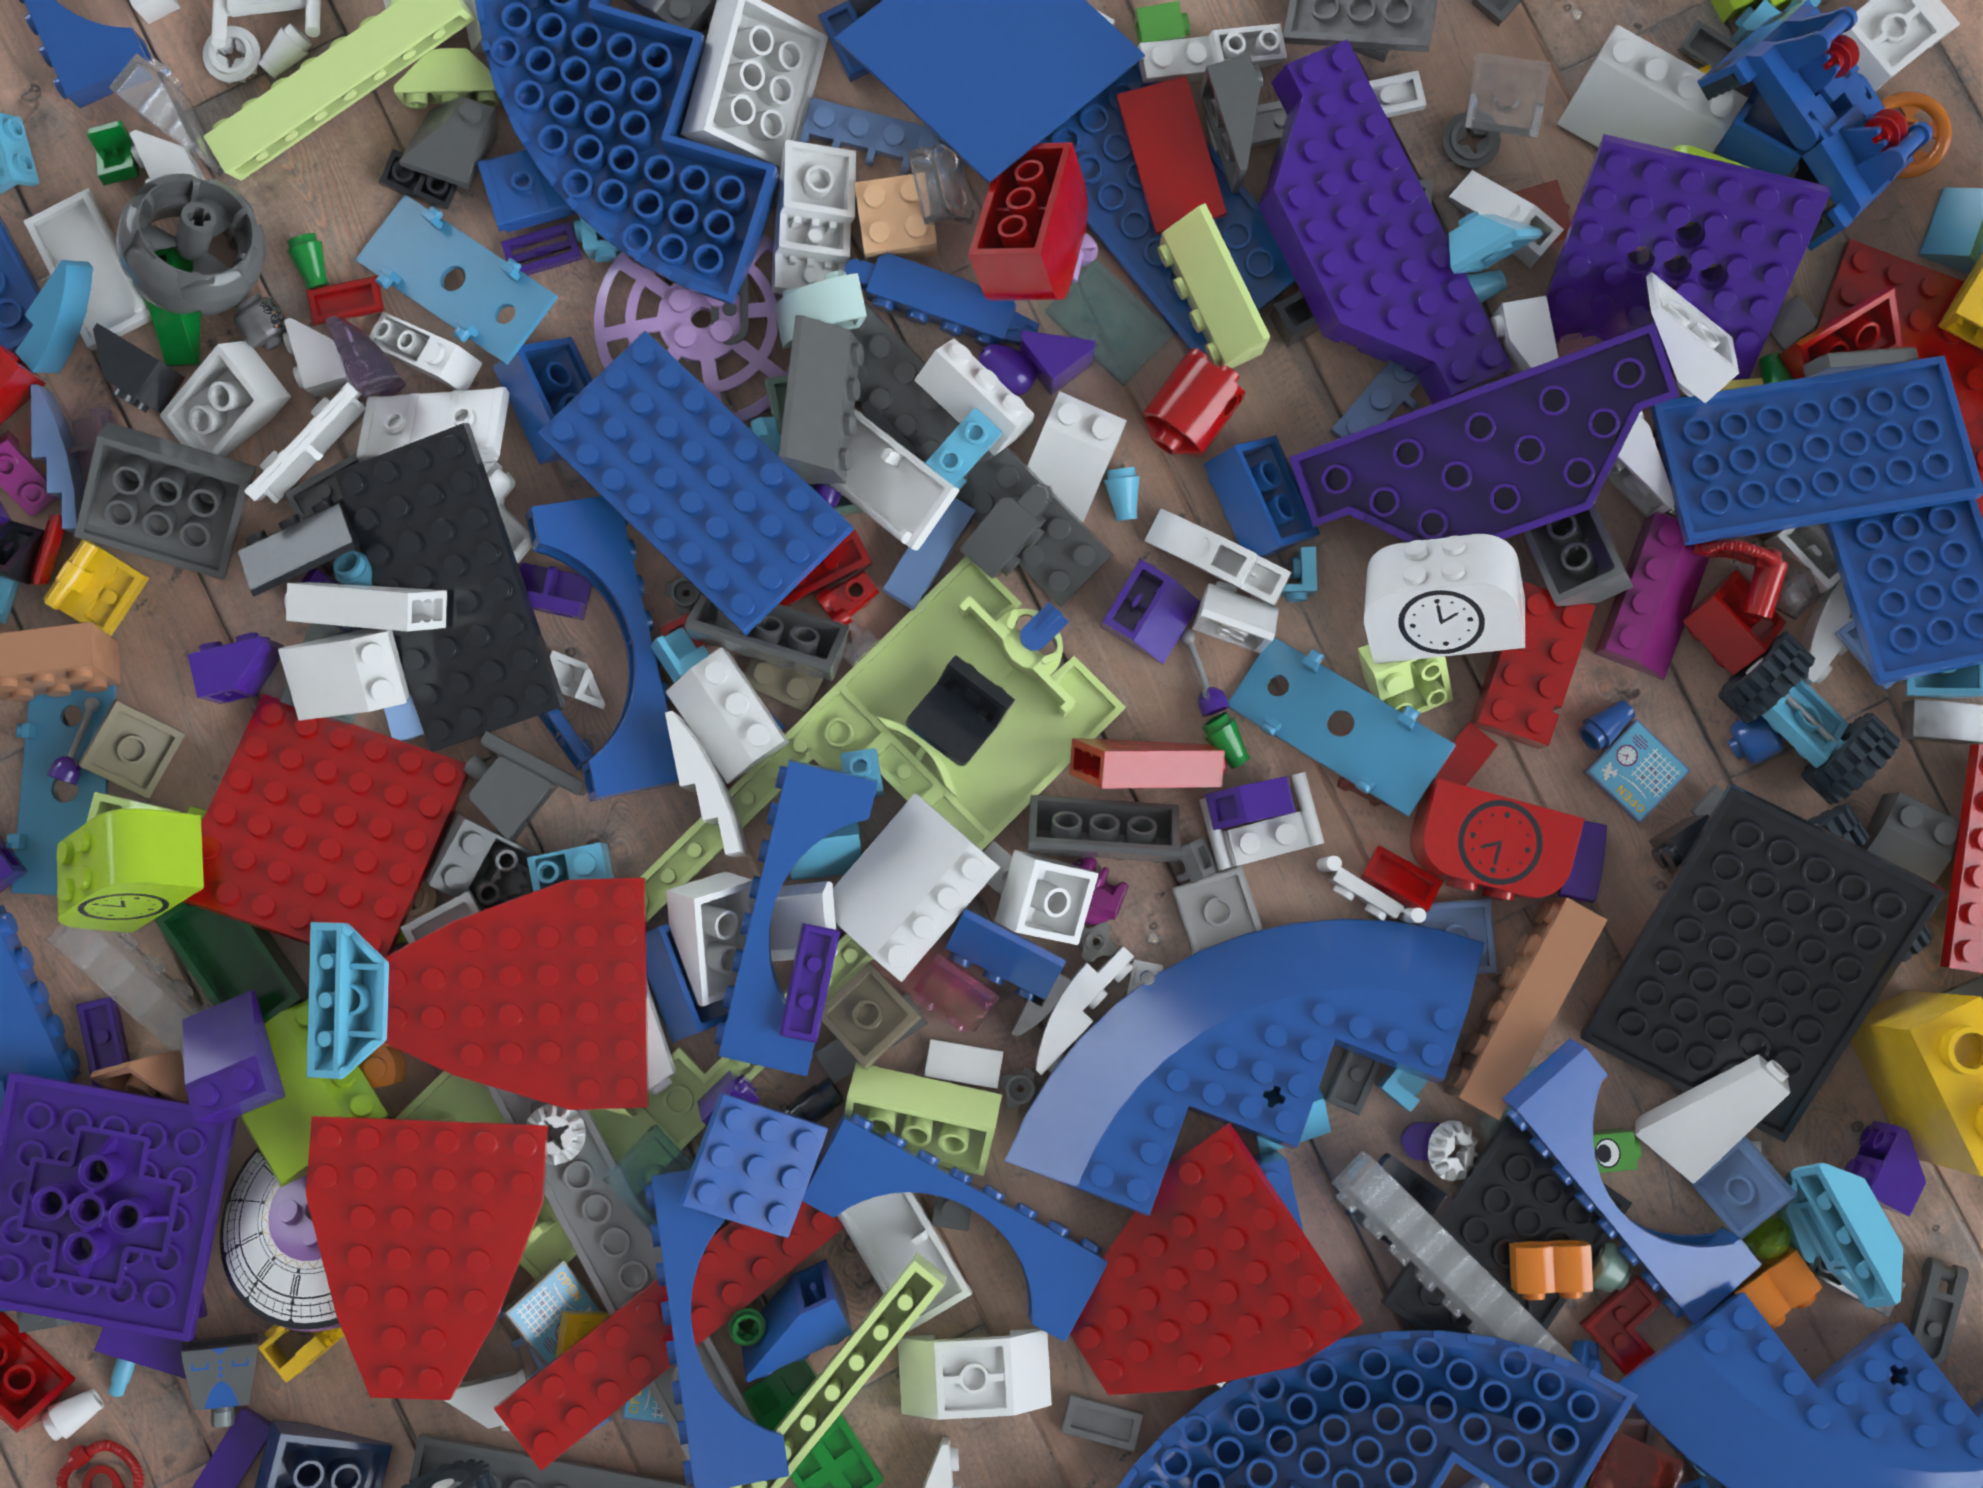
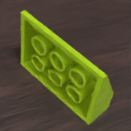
M309 999L280 1012L265 1023L286 1097L240 1116L281 1187L307 1175L311 1116L388 1118V1113L359 1066L342 1079L307 1077Z

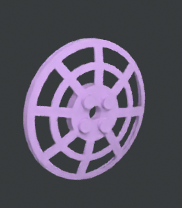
M763 234L759 249L748 271V274L759 286L765 302L748 304V318L767 317L768 319L766 335L759 351L745 340L734 345L723 344L729 341L731 337L737 335L741 328V298L739 294L735 301L737 306L736 314L734 316H726L722 310L725 302L691 291L677 283L670 286L655 276V272L643 268L629 259L627 254L621 252L615 258L603 278L597 294L594 311V338L599 358L604 368L613 361L609 354L607 343L628 338L630 345L639 335L646 331L648 334L660 332L665 344L669 348L667 352L677 361L681 358L691 363L701 364L704 381L701 384L720 402H722V392L742 385L758 371L768 378L788 375L789 368L785 373L768 359L777 339L778 323L774 305L778 301H776L775 294L771 293V286L760 269L754 265L767 249L773 254L774 241ZM620 270L636 280L627 300L625 323L604 328L607 296L612 282ZM646 287L662 298L657 317L636 320L638 302ZM711 306L719 307V320L714 322L713 325L710 323L705 328H698L692 324V317L696 312L707 311L711 314ZM734 351L749 362L738 373L726 379L718 380L716 362L726 358ZM768 394L754 404L733 414L744 424L762 416L771 409Z

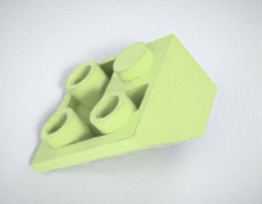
M1369 644L1358 648L1363 676L1370 693L1403 713L1407 705H1409L1421 714L1453 701L1445 656L1374 664Z

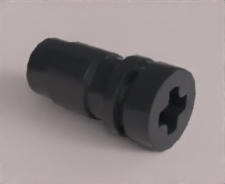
M827 1077L797 1096L790 1104L783 1103L779 1108L781 1112L817 1123L833 1112V1109L845 1102L836 1085Z

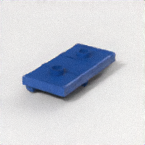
M526 149L488 160L477 161L499 232L506 230V233L577 214L541 174Z

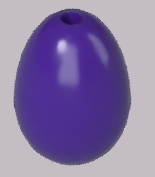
M998 344L988 345L979 355V362L986 369L992 371L998 380L1016 396L1024 395L1036 379L1037 372L1025 354L1014 348Z

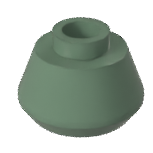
M1606 1242L1592 1262L1594 1289L1612 1292L1616 1288L1620 1291L1631 1277V1271L1628 1270L1629 1262L1619 1252V1247L1614 1242Z

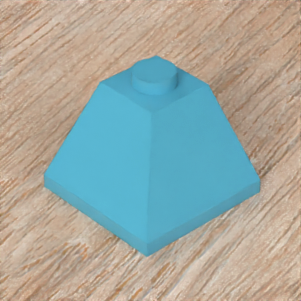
M1473 212L1458 221L1460 227L1448 233L1451 269L1454 274L1481 272L1544 236L1541 228L1494 214L1479 215L1478 212Z

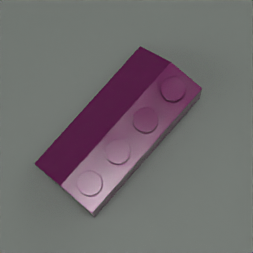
M1655 512L1644 519L1626 566L1627 574L1634 587L1615 596L1594 652L1598 656L1664 680L1685 626L1682 621L1691 610L1709 558L1693 554L1695 544L1684 545L1677 519L1659 512Z

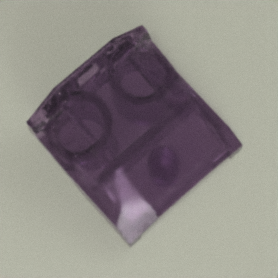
M332 316L326 319L339 354L347 359L344 361L346 372L353 386L356 389L359 388L364 397L379 393L380 396H394L407 385L396 366L364 331L340 317Z

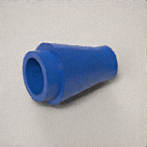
M1620 700L1615 705L1584 719L1583 726L1579 728V735L1592 750L1607 749L1627 723L1635 717L1634 710L1627 702Z

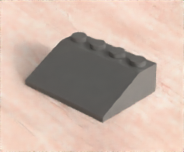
M107 422L96 438L74 537L224 580L249 500V496L244 490L253 483L257 467Z

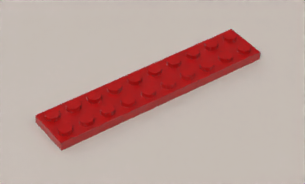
M802 1201L789 1238L734 1221H729L718 1229L705 1248L694 1278L691 1298V1320L695 1345L698 1346L729 1321L735 1312L749 1305L840 1232L844 1227L838 1217L833 1218ZM657 1278L494 1406L496 1413L540 1471L673 1366L669 1365L666 1342L674 1340L672 1325L664 1326L661 1302L668 1301L667 1287H659Z

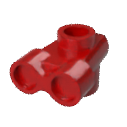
M862 571L832 589L826 586L814 596L832 621L849 625L853 622L850 617L860 609L867 607L871 600L880 592L867 573ZM855 584L861 585L863 587L862 595L859 597L851 596L849 593L851 586Z

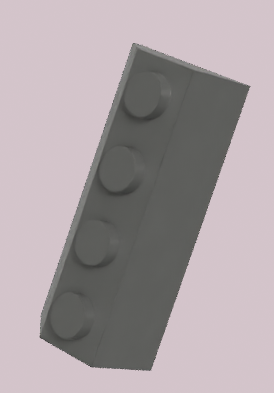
M796 315L779 458L808 484H846L847 471L851 470L853 463L850 441L851 436L855 435L857 426L854 405L855 401H858L860 397L858 369L864 362V349L850 330L803 315Z
M702 593L685 623V629L689 637L702 641L707 645L723 647L738 652L743 656L755 657L774 663L779 667L791 668L807 673L812 677L833 681L842 661L850 627L849 625L778 604L745 636Z
M1031 795L1027 853L1077 856L1080 858L1096 857L1115 860H1142L1155 863H1176L1180 858L1179 805Z

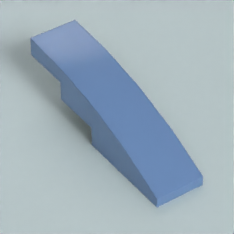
M38 384L31 385L32 458L47 464V493L62 500V529L75 534L86 487L81 460L69 425L53 392Z

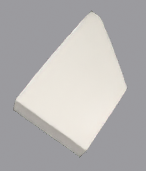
M552 650L549 657L562 694L604 709L606 704L588 665Z

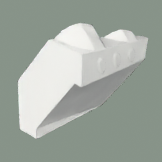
M831 882L805 883L781 887L771 920L770 947L772 962L794 960L802 923L836 930L833 884Z

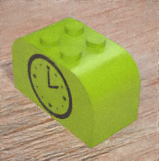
M143 808L118 809L97 815L57 844L56 853L58 921L65 926L73 928L133 933L202 890L204 882L201 815Z

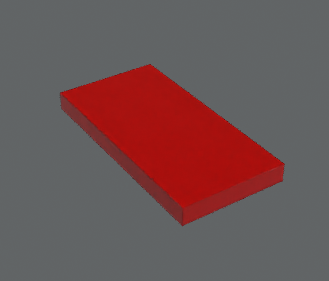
M1187 75L1116 94L1117 105L1155 236L1161 235L1166 229L1204 203H1206L1213 220L1226 217V208Z

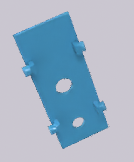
M405 194L355 260L378 277L375 282L387 290L390 285L454 328L455 331L452 335L461 342L465 343L467 339H470L508 365L558 299V296L521 272L520 268L522 266L512 258H509L506 262L443 220L442 216L444 214L433 206L428 210ZM454 269L464 270L466 276L463 285L454 291L445 290L443 284L446 275ZM505 307H514L515 316L513 320L507 324L499 323L498 315L500 311Z
M1274 637L1273 641L1260 653L1229 700V708L1261 727L1260 729L1266 734L1276 736L1350 781L1363 793L1373 795L1405 816L1410 817L1456 744L1415 721L1420 712L1413 707L1407 705L1402 713L1321 665L1320 663L1325 657L1322 653L1312 648L1308 656ZM1275 677H1283L1289 683L1288 691L1281 696H1274L1268 691V684ZM1338 711L1349 713L1354 719L1353 730L1345 736L1333 735L1327 728L1328 719L1332 714Z
M108 686L106 691L97 693L84 690L71 691V694L65 697H51L47 694L36 695L33 700L28 701L27 722L17 723L16 737L25 738L17 834L8 833L6 848L15 849V855L28 872L12 884L11 893L57 895V844L86 824L94 792L107 794L109 780L82 768L76 797L69 802H61L54 794V786L57 779L51 778L47 774L55 759L68 755L81 723L80 721L77 725L70 727L65 724L63 714L68 707L75 705L80 708L83 718L86 710L84 707L86 699L94 697L100 703L99 709L93 712L76 754L75 758L79 762L113 701L116 699L117 686Z

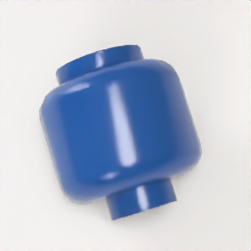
M1758 716L1754 721L1747 724L1741 719L1731 724L1730 732L1733 738L1728 740L1727 743L1737 760L1745 757L1750 764L1757 765L1783 750L1782 740L1785 738L1780 733L1775 732L1769 726L1768 721L1762 716Z

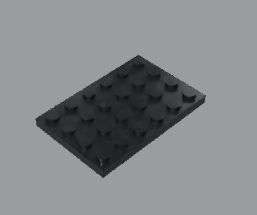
M1506 1116L1475 1161L1473 1167L1466 1174V1178L1462 1180L1451 1196L1455 1200L1413 1262L1407 1261L1381 1299V1302L1419 1330H1443L1492 1336L1536 1347L1567 1299L1559 1297V1292L1546 1293L1543 1300L1522 1299V1294H1517L1512 1290L1509 1243L1585 1240L1591 1244L1593 1262L1609 1237L1596 1224L1600 1219L1594 1210L1589 1213L1576 1200L1574 1195L1578 1190L1573 1184L1565 1185L1553 1172L1552 1168L1556 1165L1549 1156L1544 1159L1533 1148L1529 1141L1534 1137L1527 1129L1522 1132ZM1604 1184L1615 1205L1625 1215L1632 1203Z

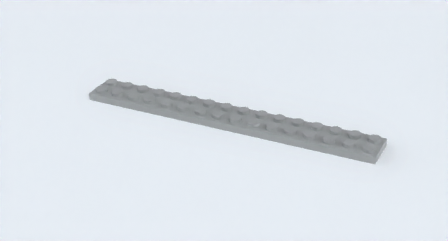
M468 891L400 928L408 943L411 944L452 921L480 912L481 909L471 891ZM486 1085L506 1123L526 1124L528 1118L535 1110L548 1104ZM576 1110L582 1117L586 1128L584 1145L580 1152L570 1161L558 1165L546 1163L544 1195L609 1315H611L657 1278L656 1263L663 1262L661 1247L653 1248L650 1222L590 1111ZM545 1120L548 1125L547 1142L554 1140L563 1149L560 1136L569 1126L565 1125L564 1127L554 1128L552 1124L549 1125L547 1120ZM710 1335L696 1346L708 1377L730 1405L739 1413L757 1423ZM675 1364L651 1382L648 1387L680 1445L677 1421L685 1420L683 1404L675 1405L672 1381L679 1380L678 1367ZM688 1444L680 1445L686 1458L690 1460Z

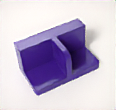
M528 563L521 564L520 572L533 610L584 621L592 585L579 574L560 571L553 566L546 568Z

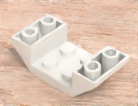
M1870 0L1856 11L1858 16L1856 25L1841 35H1846L1856 42L1860 52L1857 63L1860 69L1857 73L1866 77L1876 92L1883 84L1924 51L1933 47L1958 27L1960 23L1941 0Z
M1039 1328L1010 1330V1335L937 1340H935V1334L903 1336L898 1342L902 1414L936 1420L1014 1416L1052 1405L1048 1333Z

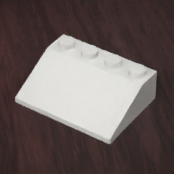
M717 0L681 135L700 144L776 165L777 169H781L785 139L800 142L828 36L761 0Z
M1616 25L1557 125L1598 148L1603 134L1671 150L1678 145H1689L1712 153L1730 128L1748 97L1732 89L1707 101L1697 82L1705 73L1627 29Z
M914 793L834 886L835 921L870 956L902 982L997 872L1000 865L918 794Z

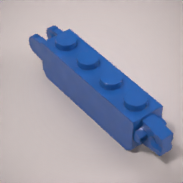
M886 253L878 257L876 264L854 258L853 260L850 259L849 262L847 261L844 271L846 275L858 273L861 290L866 291L867 299L872 302L871 305L874 308L887 313H892L893 309L906 314L905 317L908 320L917 324L926 325L928 321L940 325V330L951 336L960 337L962 333L974 337V342L980 346L986 347L994 344L1005 346V343L1021 345L1022 330L1038 332L1039 323L1016 312L1014 301H989L984 296L979 284L905 258Z

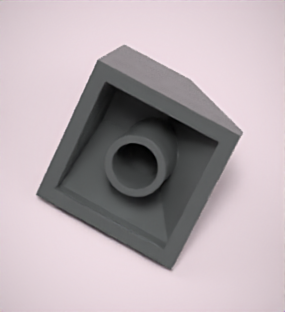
M460 96L430 109L399 160L400 166L469 189L479 171L477 161L486 159L497 139L495 107Z

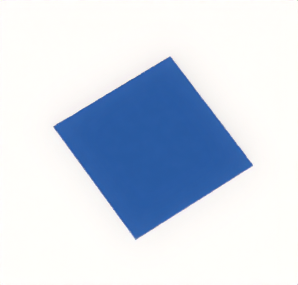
M882 0L835 37L839 44L987 183L993 181L1145 57V54L1086 0Z

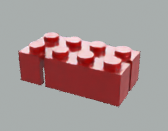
M1524 582L1525 648L1493 652L1470 723L1487 732L1541 749L1550 745L1559 714L1554 713L1553 710L1562 708L1595 606L1591 604L1556 606L1549 590Z

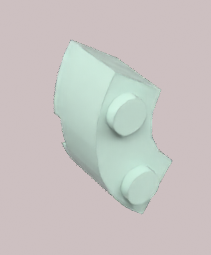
M833 271L824 276L825 280L802 288L796 287L783 291V298L774 305L782 348L792 347L796 315L810 317L848 330L860 328L867 314L858 273L846 275L845 271Z

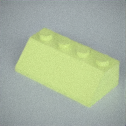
M1204 203L1162 232L1161 246L1157 247L1164 266H1171L1176 276L1173 283L1181 300L1187 299L1192 309L1189 312V317L1193 327L1198 333L1202 331L1208 342L1205 345V350L1211 363L1214 365L1218 364L1219 367L1224 364L1234 368L1262 355L1271 336L1206 203Z
M856 1062L844 1114L851 1118L854 1113L864 1116L874 1123L873 1130L884 1136L887 1131L897 1134L907 1141L906 1148L917 1154L920 1148L932 1153L940 1159L938 1165L952 1169L955 1166L965 1172L984 1176L1002 1095L946 1081L916 1076L911 1073L880 1068L875 1065L865 1069L860 1063Z

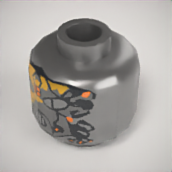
M259 293L235 308L237 314L234 317V325L251 347L259 348L265 346L267 351H270L284 342L283 333L287 331L284 320L288 318L273 297H262Z

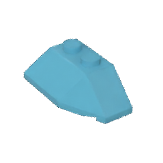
M311 922L307 1077L345 1078L387 1040L389 962L348 923Z
M1826 1163L1796 1167L1790 1171L1792 1179L1791 1188L1797 1193V1196L1791 1200V1204L1827 1269L1848 1290L1858 1295L1859 1301L1866 1308L1897 1305L1901 1301L1903 1246L1865 1178Z

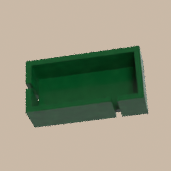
M185 902L179 903L154 919L213 1006L248 991H255L265 1024L280 1012L309 999V988L269 931Z

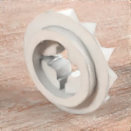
M227 26L226 46L224 48L212 46L210 35L203 48V61L206 69L216 80L219 79L229 85L232 82L238 81L245 83L247 77L251 74H257L258 62L262 59L260 53L261 45L248 30L238 26ZM236 46V50L240 55L245 57L235 59L234 64L231 66L230 61L222 55L232 54L233 48Z
M551 1104L539 1107L531 1114L526 1124L547 1125L545 1122L547 1120L549 1125L552 1124L554 1128L564 1127L565 1125L569 1126L560 1136L563 1149L554 1140L547 1142L546 1163L558 1165L570 1161L580 1152L585 1142L586 1128L582 1117L576 1110H568Z
M1450 1120L1441 1123L1433 1131L1428 1145V1158L1433 1171L1440 1178L1448 1181L1462 1180L1466 1178L1467 1172L1473 1167L1474 1158L1479 1156L1475 1151V1145L1479 1140L1472 1136V1127L1464 1125L1461 1121ZM1455 1145H1460L1461 1148L1457 1151L1456 1157H1447L1455 1150Z

